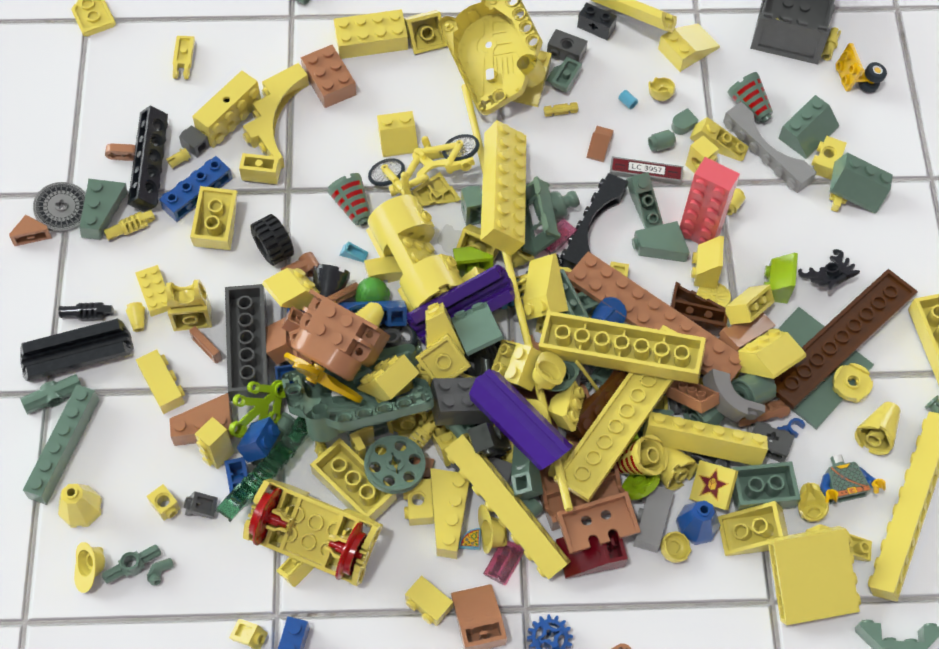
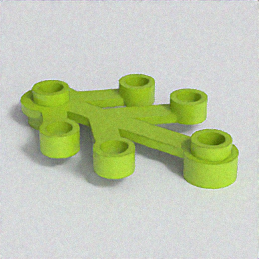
M275 380L271 385L260 384L255 381L248 383L247 390L250 393H269L264 398H251L240 394L233 397V404L235 406H255L240 421H234L230 424L229 433L233 437L242 438L247 431V425L258 415L259 420L271 417L274 423L280 420L281 402L286 397L282 380ZM273 402V410L268 413L269 404Z

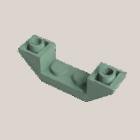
M862 620L855 627V632L872 649H928L939 637V626L935 623L924 624L917 631L918 640L910 638L904 641H896V638L887 637L882 640L881 623H874L873 620Z

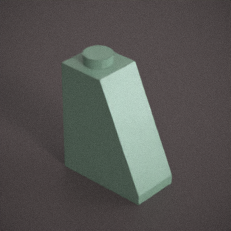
M678 221L636 230L632 239L633 249L637 250L639 256L686 262L690 253Z

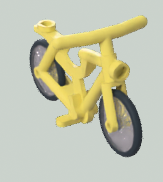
M462 134L451 138L443 145L431 147L429 138L424 136L421 139L424 148H416L414 150L413 160L406 172L402 161L389 158L373 165L369 170L368 179L376 186L391 185L389 186V191L392 197L398 193L401 195H412L410 189L426 182L429 179L427 172L433 168L445 167L449 174L460 169L469 171L472 165H475L472 156L479 150V140L473 135ZM445 158L443 160L432 161L434 159ZM422 163L424 167L417 172V177L409 181L418 164Z

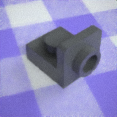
M194 491L185 499V515L196 514L212 519L215 514L218 498Z

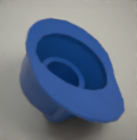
M607 297L599 303L593 311L591 318L623 324L627 317V310L619 299Z

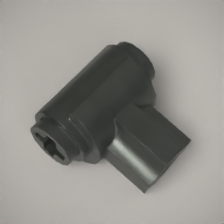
M502 340L467 356L470 361L474 362L475 377L483 375L485 371L492 368Z

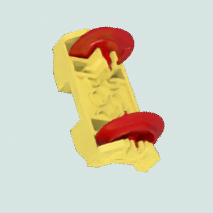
M271 478L264 480L254 497L253 502L255 504L251 506V513L248 514L250 519L246 520L244 524L243 539L251 540L256 546L260 544L334 575L337 580L343 579L355 586L361 584L368 560L383 524L351 509L342 510L309 496L310 492ZM363 523L368 524L371 528L368 535L363 532Z

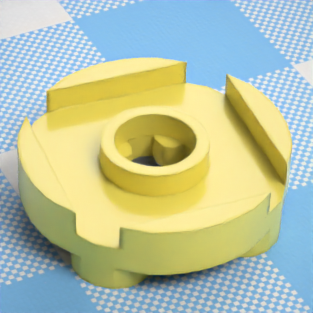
M850 363L849 365H842L836 370L832 379V390L841 398L858 403L871 392L873 380L871 381L870 373L865 367L856 363ZM848 380H856L855 384H857V386L850 385Z

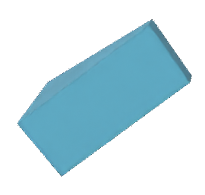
M348 241L342 247L339 256L364 262L368 252Z

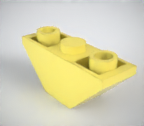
M576 381L568 389L556 394L551 399L548 412L557 426L571 432L576 431L585 397L583 388L578 386Z

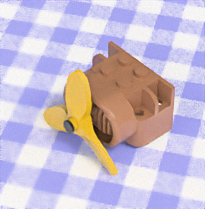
M310 289L309 293L314 297L307 308L304 306L302 309L305 313L300 320V330L291 343V348L316 363L311 365L288 352L283 357L298 372L307 376V380H304L307 384L315 387L318 382L334 392L361 403L363 400L361 395L325 373L324 368L347 381H353L361 366L370 367L376 362L390 335L373 323Z

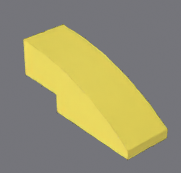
M394 256L364 260L367 277H376L382 281L387 280L390 283L400 280L403 275Z

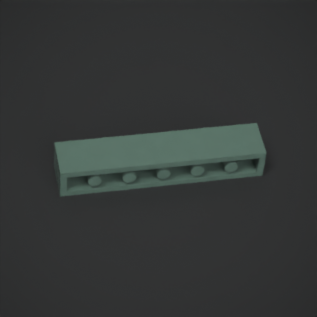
M76 385L23 488V492L28 499L45 505L48 504L100 401L95 390Z

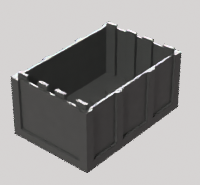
M762 0L750 49L818 65L830 33L829 24L835 10V0Z

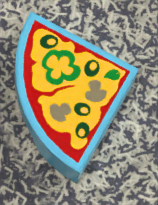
M475 528L465 533L460 540L459 549L479 550L481 528Z

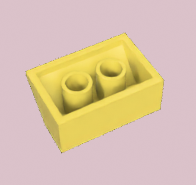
M779 329L768 330V332L738 350L739 359L741 360L739 364L742 366L740 372L775 379L806 357L805 351L791 335Z

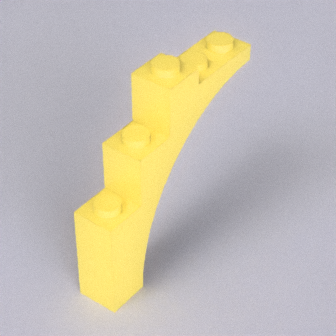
M299 63L262 81V94L264 98L252 103L254 109L252 114L255 120L243 125L244 134L242 135L246 143H250L253 148L259 146L261 152H265L268 156L279 157L281 169L285 166L283 157L275 143L277 120L288 101L299 91L309 86L308 74Z

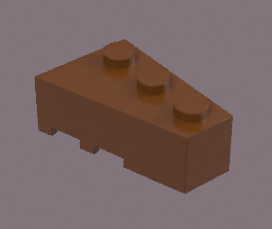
M675 282L670 306L712 335L720 336L719 332L727 326L726 308L710 299L706 300L698 296L697 292L689 291L682 287L680 283Z

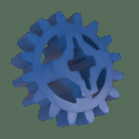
M548 614L546 620L540 616L539 623L533 621V628L528 629L530 636H527V641L532 642L528 648H571L572 643L569 641L573 639V635L568 634L571 631V627L565 628L566 621L559 622V616L557 615L554 619H551L550 614ZM541 629L542 635L536 639V633ZM547 635L554 637L552 642L550 639H546ZM564 637V643L559 648L558 641Z

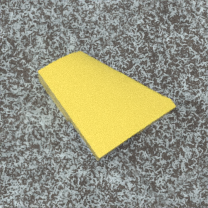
M441 172L411 191L412 195L418 198L422 206L458 202L461 200L454 188L449 186Z

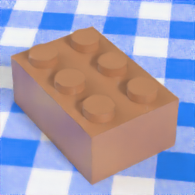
M333 44L300 57L302 68L308 74V81L324 108L357 95L356 82Z

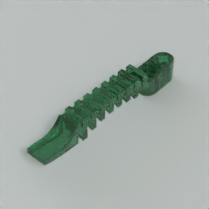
M298 417L282 440L263 459V462H260L257 468L255 467L247 477L245 476L241 483L221 502L215 510L217 513H221L231 522L244 507L249 506L250 502H253L263 481L276 477L279 470L281 471L287 465L290 459L295 456L298 448L309 438L305 418Z

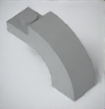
M712 369L703 376V385L719 393L720 404L714 407L728 419L735 422L744 417L748 420H755L765 413V405L746 400L737 394L731 384L729 373Z

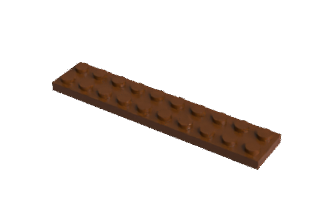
M887 269L802 347L806 353V357L774 379L776 396L794 410L917 295L918 291L890 269Z

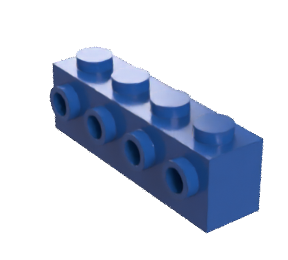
M217 156L207 160L202 167L193 171L189 177L180 181L176 187L163 194L159 199L162 209L178 222L196 208L200 186L223 187L233 179L231 169Z

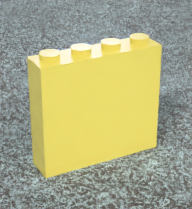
M836 526L767 539L780 621L782 623L792 625L860 612L859 605H861V599L856 591L858 580L852 566L854 564V556L849 548L851 537L846 528Z

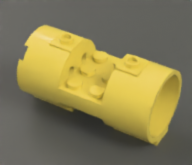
M400 195L385 201L371 213L368 219L369 228L366 229V232L380 257H395L403 273L399 283L401 287L398 289L402 300L405 301L408 311L411 312L464 282L459 275L456 260L452 256L444 254L435 255L434 247L429 243L435 234V226L431 221V215L424 211L416 196Z

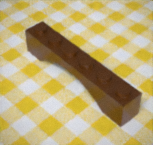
M614 369L606 382L583 401L576 431L571 432L564 429L568 437L583 438L629 372Z

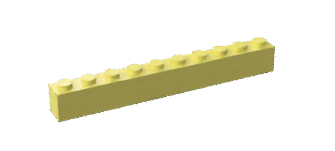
M929 412L927 418L923 419L922 433L918 435L916 440V451L911 454V465L905 472L904 486H901L899 489L898 504H895L893 507V518L887 524L886 539H883L881 542V553L875 560L874 574L868 580V587L873 596L898 602L939 478V413Z

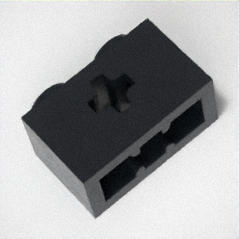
M586 2L578 15L577 28L608 41L615 30L617 15Z

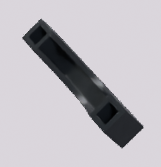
M610 173L607 174L605 179H601L598 185L599 191L597 193L594 192L590 202L592 204L590 207L587 206L585 208L583 220L578 221L575 235L572 234L570 236L567 250L563 249L560 255L562 267L573 269L588 251L590 252L588 245L590 227L603 212L620 204L627 189V180Z

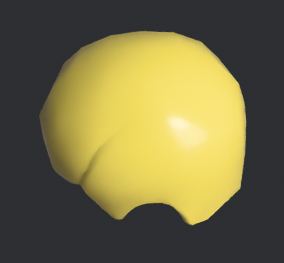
M655 77L653 82H648L650 96L658 101L670 99L676 91L674 82L669 78Z
M678 531L667 533L660 543L661 554L672 563H680L687 560L692 551L687 537Z

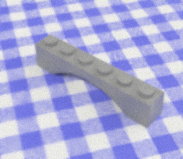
M738 103L725 113L723 123L726 128L731 130L740 141L749 146V149L758 155L762 162L768 165L778 177H781L789 188L798 193L813 182L817 172L804 160L784 155L770 146L756 127L754 113L744 103Z

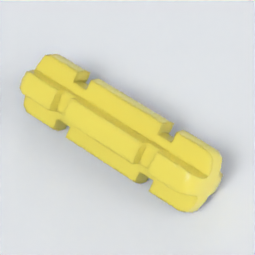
M572 102L570 105L565 103L553 105V107L551 105L544 106V115L547 117L552 116V114L577 113L578 104L577 102Z

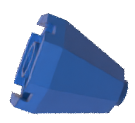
M705 500L684 505L676 519L678 531L684 534L690 540V543L694 545L711 542L721 526L714 506Z

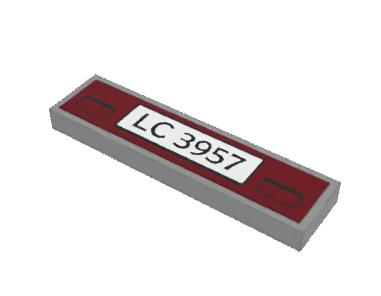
M612 156L610 174L631 177L649 172L651 181L681 185L684 166Z

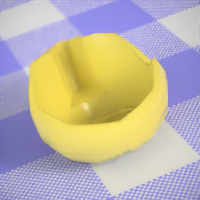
M809 482L803 484L800 490L801 500L798 503L799 514L803 519L810 522L823 520L828 514L829 504L825 502V496L821 492L820 486Z

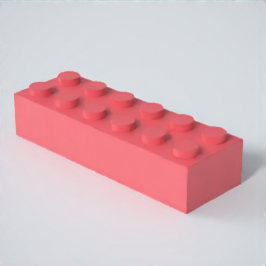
M704 157L694 174L680 223V229L685 239H690L699 245L720 235L740 173Z

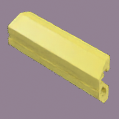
M591 0L670 33L673 32L677 24V16L636 0Z

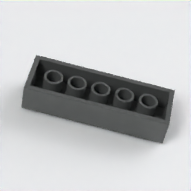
M256 284L225 287L227 382L230 401H233V397L237 394L251 398H264L269 393L259 392L253 394L247 390V385L251 381L270 385L269 358L266 353L267 311L264 286Z

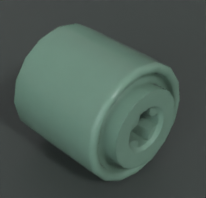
M746 373L731 382L737 394L749 401L764 405L774 399L776 395V384L774 379Z

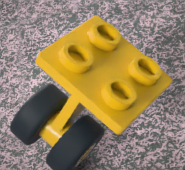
M853 43L847 45L835 64L845 91H850L854 84L858 82L859 87L863 91L873 93L880 86V82L887 76L886 68L877 62L870 63L864 70Z

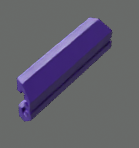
M497 264L407 313V322L416 331L418 339L426 346L425 310L428 309V306L437 302L438 304L443 302L450 318L454 317V314L459 311L471 309L478 302H487L491 312L514 300L513 282L509 278L506 269Z
M488 369L483 375L475 379L469 393L470 400L539 470L558 460L573 447L499 372Z

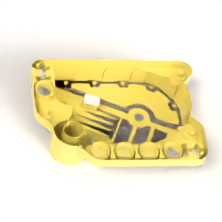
M481 0L480 3L473 4L464 9L456 18L445 16L439 21V29L471 98L482 115L493 113L520 97L526 87H534L544 80L545 67L537 58L543 42L522 0H517L515 5H510L511 0ZM523 11V17L517 19L516 15L519 12ZM526 25H531L529 31L523 32V28ZM532 39H538L535 45H529Z

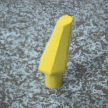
M315 441L314 451L319 457L327 450L325 442Z

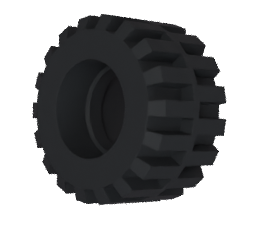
M269 214L250 225L252 237L259 251L272 266L294 255L292 241L276 216Z

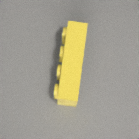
M158 265L135 272L150 316L167 312V290Z

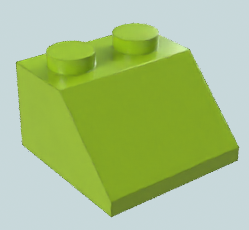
M798 253L773 258L769 266H765L764 276L767 277V282H764L763 285L770 284L775 302L787 304L796 284Z

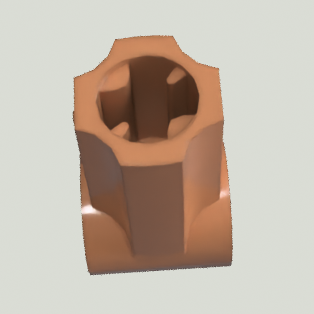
M307 252L301 255L298 261L281 268V271L286 268H299L306 273L307 277H313V266L315 265L318 268L319 263L313 252Z

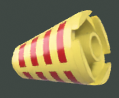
M645 435L626 448L616 462L619 473L648 476L661 474L668 465L666 446L662 447L660 444L662 441L654 435Z

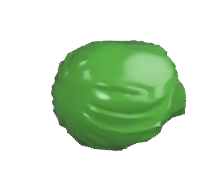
M376 277L363 279L356 289V302L389 301L390 298L389 288L382 280Z

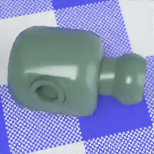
M558 191L550 192L556 223H558V220L568 216L567 208H576L580 205L575 191H569L564 196ZM538 198L533 201V206L538 220L541 221Z

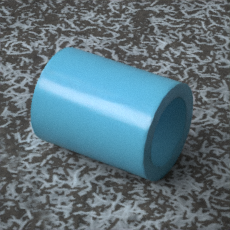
M624 90L618 97L629 109L634 108L638 103V99L627 90Z

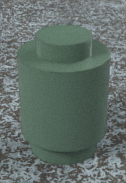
M669 129L648 137V145L651 151H660L673 147L676 142L675 134Z

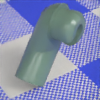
M168 558L152 564L147 574V580L151 585L155 586L161 582L160 575L162 571L173 568L172 559Z

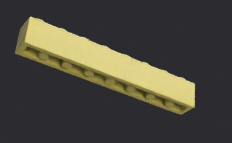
M468 433L462 434L444 449L447 452L446 457L448 460L459 467L460 475L465 480H469L473 485V491L478 496H482L486 501L485 506L488 510L495 512L499 517L497 520L500 525L511 532L512 540L517 545L520 544L525 550L524 554L530 561L533 560L538 566L537 571L542 577H547L549 580L571 562L520 497L514 496L513 489L490 460L483 456V454L475 453Z

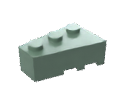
M88 178L79 227L81 238L96 240L102 238L103 230L107 229L114 213L119 209L121 201L127 195L126 183Z

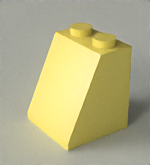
M437 302L428 306V309L425 310L426 348L448 333L461 352L465 354L464 347L444 303L438 304Z

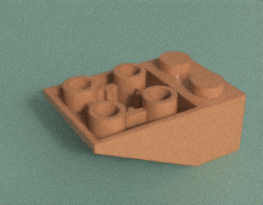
M492 584L451 593L463 649H491L506 645L507 636Z

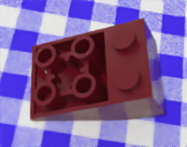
M610 530L608 532L609 543L600 545L597 537L590 536L588 541L591 548L569 554L564 537L556 539L557 545L571 561L563 568L565 579L625 567L628 557L623 539L619 538L616 531Z

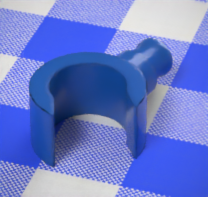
M793 418L787 425L777 427V429L786 430L791 435H794V438H797L799 433L794 431L791 425L795 424L804 429L805 423L799 418Z

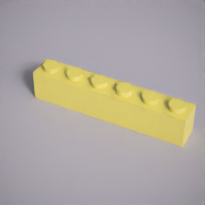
M651 412L643 428V436H657L662 441L660 444L663 447L666 446L668 448L749 465L762 464L768 451L767 436Z

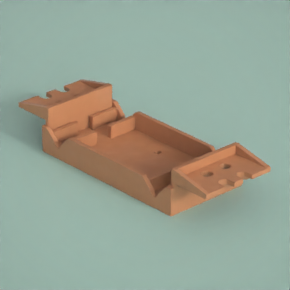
M530 335L533 348L539 350V343L535 342L533 335ZM580 381L579 386H581L584 390L585 400L588 397H590L586 386L582 384ZM513 386L524 398L538 400L535 386L532 391ZM544 389L549 408L551 399L559 392ZM550 415L552 425L558 430L557 424ZM566 435V439L574 444L575 449L580 442V438L568 437ZM617 464L614 465L589 502L569 491L573 506L571 511H565L559 485L554 482V477L548 476L550 465L540 470L543 495L539 496L551 531L561 529L569 554L591 548L588 541L590 536L597 537L600 545L610 542L608 536L610 530L616 531L620 539L641 532L629 494L621 486ZM607 514L611 515V517L607 520L601 517ZM591 520L590 525L582 524L584 521Z

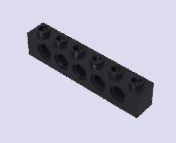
M151 105L142 110L139 115L127 203L143 212L155 208L159 201L158 192L161 186L160 176L162 173V160L164 158L166 129L168 127V114Z

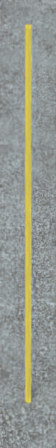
M463 84L461 88L472 133L480 143L477 153L483 174L484 147L471 95L466 85ZM502 252L506 271L513 282L515 293L514 305L524 345L533 347L511 256ZM535 383L537 399L545 404L548 410L544 389L542 388L538 391L537 384ZM548 412V421L552 424L550 414ZM559 458L553 464L565 511H571L573 506L561 458Z

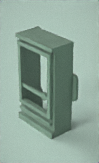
M537 176L526 185L525 244L521 247L522 251L533 256L538 255L561 237L557 229L549 190L550 184ZM538 198L541 221L533 226L529 206ZM542 225L543 231L535 237L534 230H537Z

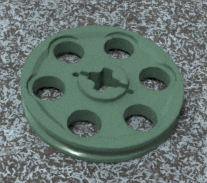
M390 435L376 440L368 448L364 459V471L368 481L378 490L389 494H402L412 490L421 482L425 472L426 461L422 449L414 441L404 436ZM402 443L406 446V449L398 451L395 445ZM383 447L386 449V453L378 455L375 449ZM411 457H418L420 463L411 464L409 459ZM392 458L394 459L395 463L398 464L397 473L396 468H394V465H391ZM376 464L381 469L379 472H372L369 467ZM406 474H411L415 479L412 482H406L403 477ZM386 478H391L395 483L392 486H386L383 481Z

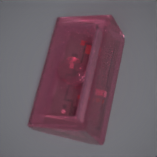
M507 541L506 546L497 548L483 574L502 585H506L523 556L524 550L520 545Z

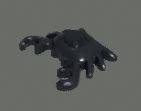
M834 249L833 254L838 256H830L832 262L826 264L825 267H820L819 272L810 267L808 273H803L800 268L798 269V275L803 279H810L812 283L818 284L820 287L828 286V289L832 290L839 284L858 275L860 270H853L855 264L849 265V258H846L843 263L844 252Z

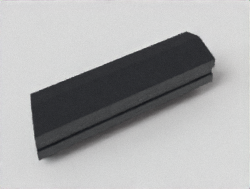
M117 318L21 343L20 364L23 378L29 381L129 355L134 349L131 334L123 321Z

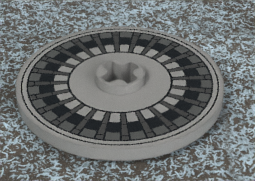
M55 182L43 187L33 201V212L36 220L46 225L49 230L55 232H67L80 226L86 192L79 186L69 182ZM61 204H64V207L62 209H59Z

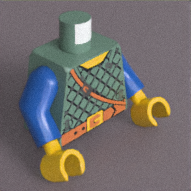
M841 454L830 458L833 466L827 469L826 473L822 476L820 490L825 496V502H830V505L866 497L871 488H873L875 494L879 493V488L884 491L886 490L885 480L875 479L863 468L859 467L856 462L845 463Z

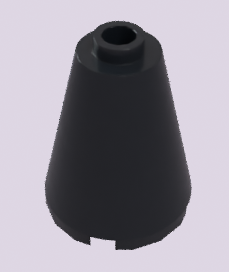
M318 264V268L315 265L313 266V283L324 297L344 289L350 279V272L344 269V272H341L339 267L333 265Z

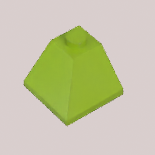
M472 246L453 248V258L457 262L456 266L461 278L475 266L484 270L494 266L493 255Z

